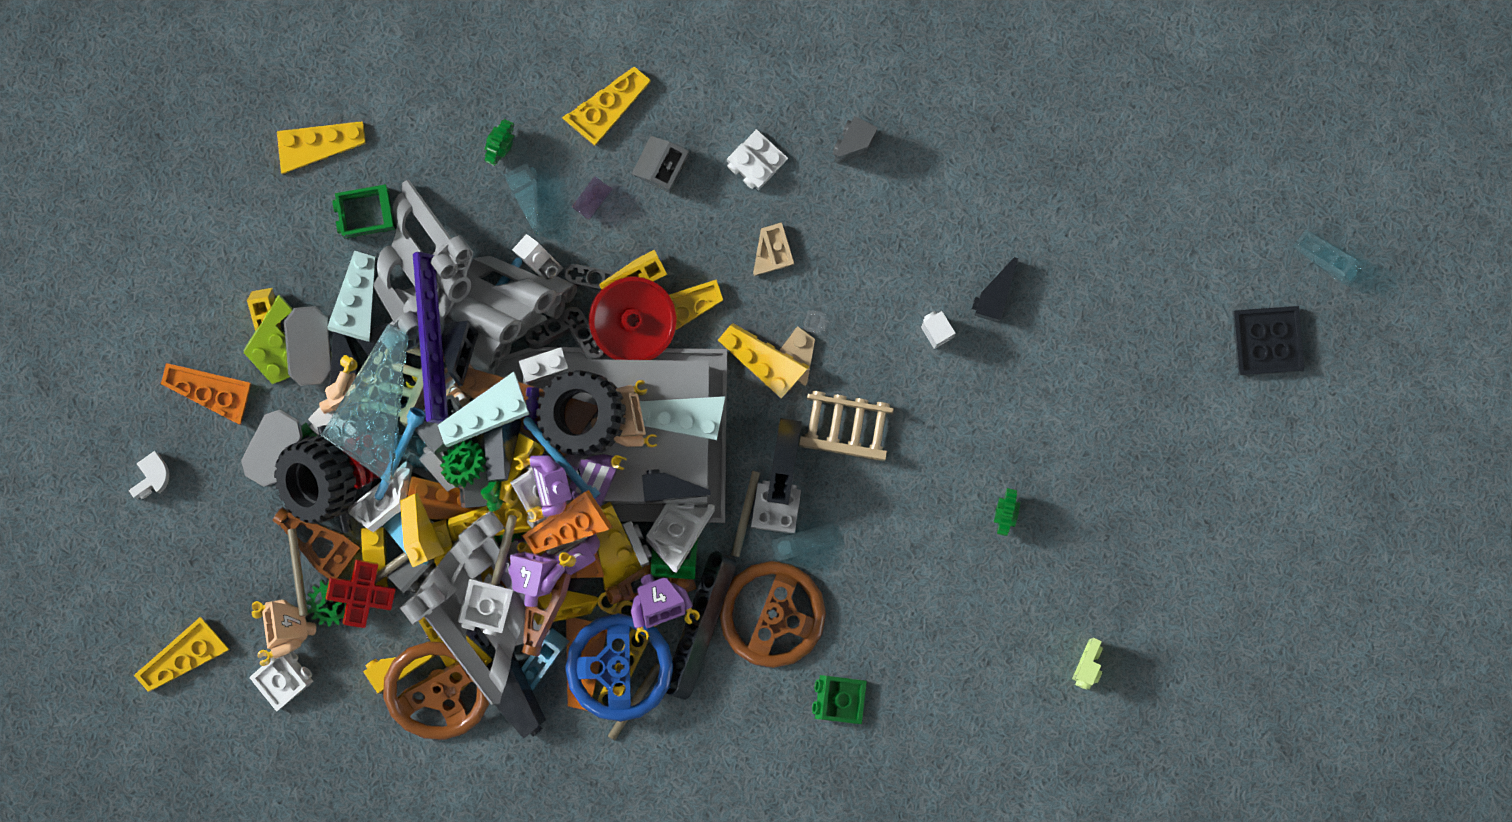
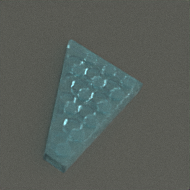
M392 324L386 326L321 436L387 483H391L393 480V461L396 458L395 447L397 446L399 427H397L398 414L401 412L400 399L404 384V378H402L404 363H406L405 350L408 346L409 337Z

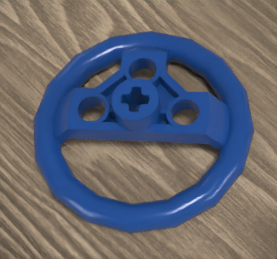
M617 613L599 617L579 631L569 647L565 670L569 688L583 708L599 718L622 722L640 718L659 705L670 688L673 662L669 645L656 627L646 628V626H643L644 630L649 634V641L657 651L660 664L658 680L649 696L632 706L630 687V629L637 631V628L634 627L632 616ZM607 629V646L596 657H581V653L589 640ZM615 639H622L624 641L625 647L622 651L617 652L613 649L612 643ZM595 661H599L603 665V671L600 674H594L590 669L591 664ZM617 663L623 665V669L620 672L615 670ZM581 679H598L608 689L609 706H605L592 698L583 686ZM617 683L625 685L626 691L622 696H617L613 692V687Z

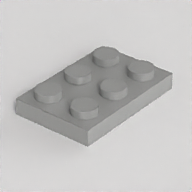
M632 521L623 524L641 567L649 565V560L652 559L647 545L642 546L640 540H643L644 537L638 524L633 525Z

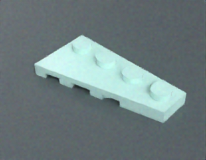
M354 251L327 326L328 330L370 342L375 270L374 256Z
M513 372L438 425L446 447L529 415L515 373Z
M725 397L639 401L644 427L717 440Z

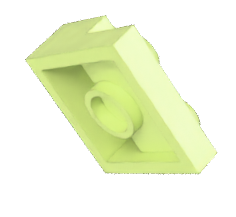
M1095 638L1089 639L1072 678L1077 681L1075 685L1086 690H1090L1093 683H1098L1102 675V671L1099 670L1101 665L1093 662L1099 659L1103 647L1100 646L1102 641Z

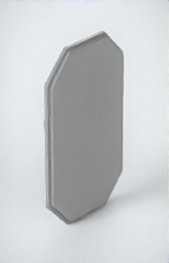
M316 306L294 308L284 321L288 375L300 386L322 384L331 372L330 341L327 327L328 317Z
M282 410L264 415L241 460L246 477L263 487L277 482L276 478H274V471L277 470L275 464L277 459H279V454L285 447L301 441L303 437L299 420Z

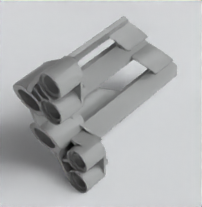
M410 180L402 183V193L394 201L392 218L397 226L392 246H386L380 252L377 262L379 276L373 284L393 320L381 338L392 355L405 353L420 345L416 295L412 296L404 304L390 284L392 269L394 266L400 265L415 286L413 253L423 251L405 228L407 215L411 211L436 245L435 252L432 254L435 256L430 263L436 270L441 334L445 327L444 318L449 313L453 304L462 301L471 289V281L467 277V271L473 257V251L461 235L453 238L449 236Z
M492 256L473 258L467 271V277L471 281V289L462 301L453 304L444 321L445 324L467 320L478 332V338L470 364L476 370L494 375L498 369L499 360H504L510 353V341L518 335L521 329V322L532 312L537 314L544 313L554 319H558L564 311L565 303L571 302L575 297L577 286L558 276L546 280ZM495 271L516 282L495 286L480 278ZM415 286L406 290L398 288L394 290L404 304L408 299L416 295Z
M490 511L458 535L459 538L441 562L427 576L417 593L404 603L400 609L413 626L423 617L426 618L486 699L493 705L500 703L508 678L516 640L520 635L525 619L526 606L524 605L525 594L516 592L512 588V579L508 571L511 563L506 559L501 580L508 589L513 590L502 633L497 632L496 636L484 633L496 649L494 661L489 671L467 642V629L461 627L462 623L458 622L469 579L482 582L481 573L489 566L495 570L500 547L493 536L505 529V527L494 512Z

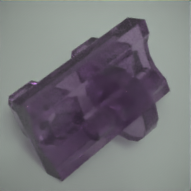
M594 176L572 205V208L590 220L612 191V188Z

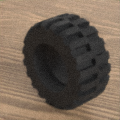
M582 370L568 371L562 373V377L556 376L552 379L553 384L551 386L546 385L543 389L546 393L545 396L539 397L538 403H541V409H536V416L541 418V421L537 422L538 427L543 429L544 433H542L544 439L550 441V445L555 449H559L562 453L575 456H594L595 453L606 451L605 447H611L616 442L614 438L616 436L620 437L622 433L620 429L621 424H625L626 418L622 417V412L626 411L625 404H621L623 396L621 392L616 391L617 387L615 384L609 382L602 375ZM578 393L592 395L598 405L597 421L594 427L585 434L571 432L566 425L564 417L567 403Z
M313 436L291 444L282 450L275 464L277 468L274 471V478L277 481L275 486L279 490L280 495L278 496L280 500L284 501L285 508L291 511L295 518H300L301 521L306 523H322L345 513L352 505L353 496L356 494V476L353 474V465H350L349 457L342 452L343 449L339 445H335V442L328 438ZM313 474L317 480L318 487L314 481Z

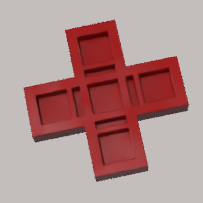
M356 559L352 580L330 577L326 600L347 603L343 618L344 625L365 628L370 607L391 610L395 588L375 585L378 563Z

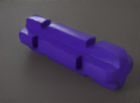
M527 387L526 396L528 399H526L525 403L529 415L524 417H530L537 425L535 418H538L536 416V409H538L539 405L537 400L539 388ZM524 424V429L530 431Z

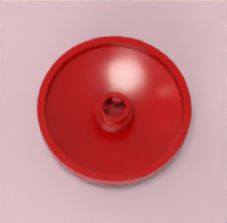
M629 276L610 282L597 294L590 309L589 326L591 335L599 349L614 360H652L668 347L676 330V311L670 296L660 285L642 277Z

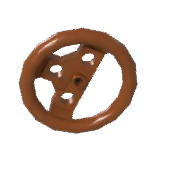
M768 561L751 565L732 579L719 618L723 636L737 655L753 665L777 668L794 664L813 650L823 634L826 610L822 593L808 574L792 564ZM774 574L776 577L748 646L735 630L732 616L735 599L742 588L755 578ZM797 583L801 585L810 598L813 612L812 618L797 612L791 596ZM779 587H783L787 591V597L783 600H778L774 595L775 590ZM775 610L777 616L770 618L769 611ZM788 617H798L800 621L797 628L788 627ZM762 628H767L771 632V637L767 641H762L758 637V632ZM792 633L804 638L802 643L788 652L774 655L769 654L774 639Z
M428 641L407 648L392 661L384 677L383 698L391 717L404 730L424 739H450L465 734L478 724L489 705V701L477 687L476 702L471 712L467 715L465 705L459 695L462 686L474 681L459 662L443 670H433L428 678L405 689L397 697V681L403 669L415 659L428 655H440L458 661L444 642ZM458 672L462 675V678L455 680L451 677V674ZM421 692L425 697L419 700L413 694ZM450 699L455 702V705L448 707L443 702ZM422 707L437 709L444 716L447 726H427L412 719L410 716Z

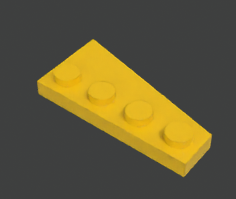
M717 280L669 295L676 311V330L723 301Z
M518 499L515 507L504 501L500 509L493 511L505 528L509 515L517 517L513 533L531 530L527 523L529 515L520 499ZM486 506L449 518L448 527L451 540L456 541L460 533L470 527L473 522L490 512L488 507ZM505 529L501 530L494 536L504 535Z
M611 502L602 505L601 508L605 511L604 514L613 528L596 533L600 541V547L597 551L604 575L603 585L605 592L606 588L619 584L642 568Z

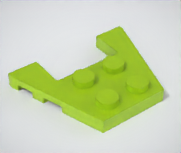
M281 295L277 296L259 328L256 329L243 350V353L271 384L290 378L288 375L285 333L277 324L289 315L293 309Z

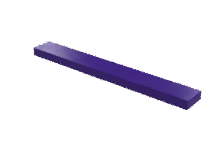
M417 251L413 253L426 422L440 424L448 418L437 278L436 270L430 263L435 255Z

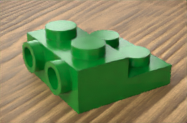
M820 675L814 686L815 692H818L817 701H814L812 705V713L815 714V719L862 724L867 681Z

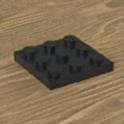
M1299 306L1233 311L1238 376L1305 370Z

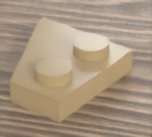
M782 223L761 228L753 271L754 276L794 265Z
M797 326L779 351L783 354H789L801 364L805 363L810 366L815 339ZM810 367L798 380L804 386L808 382Z

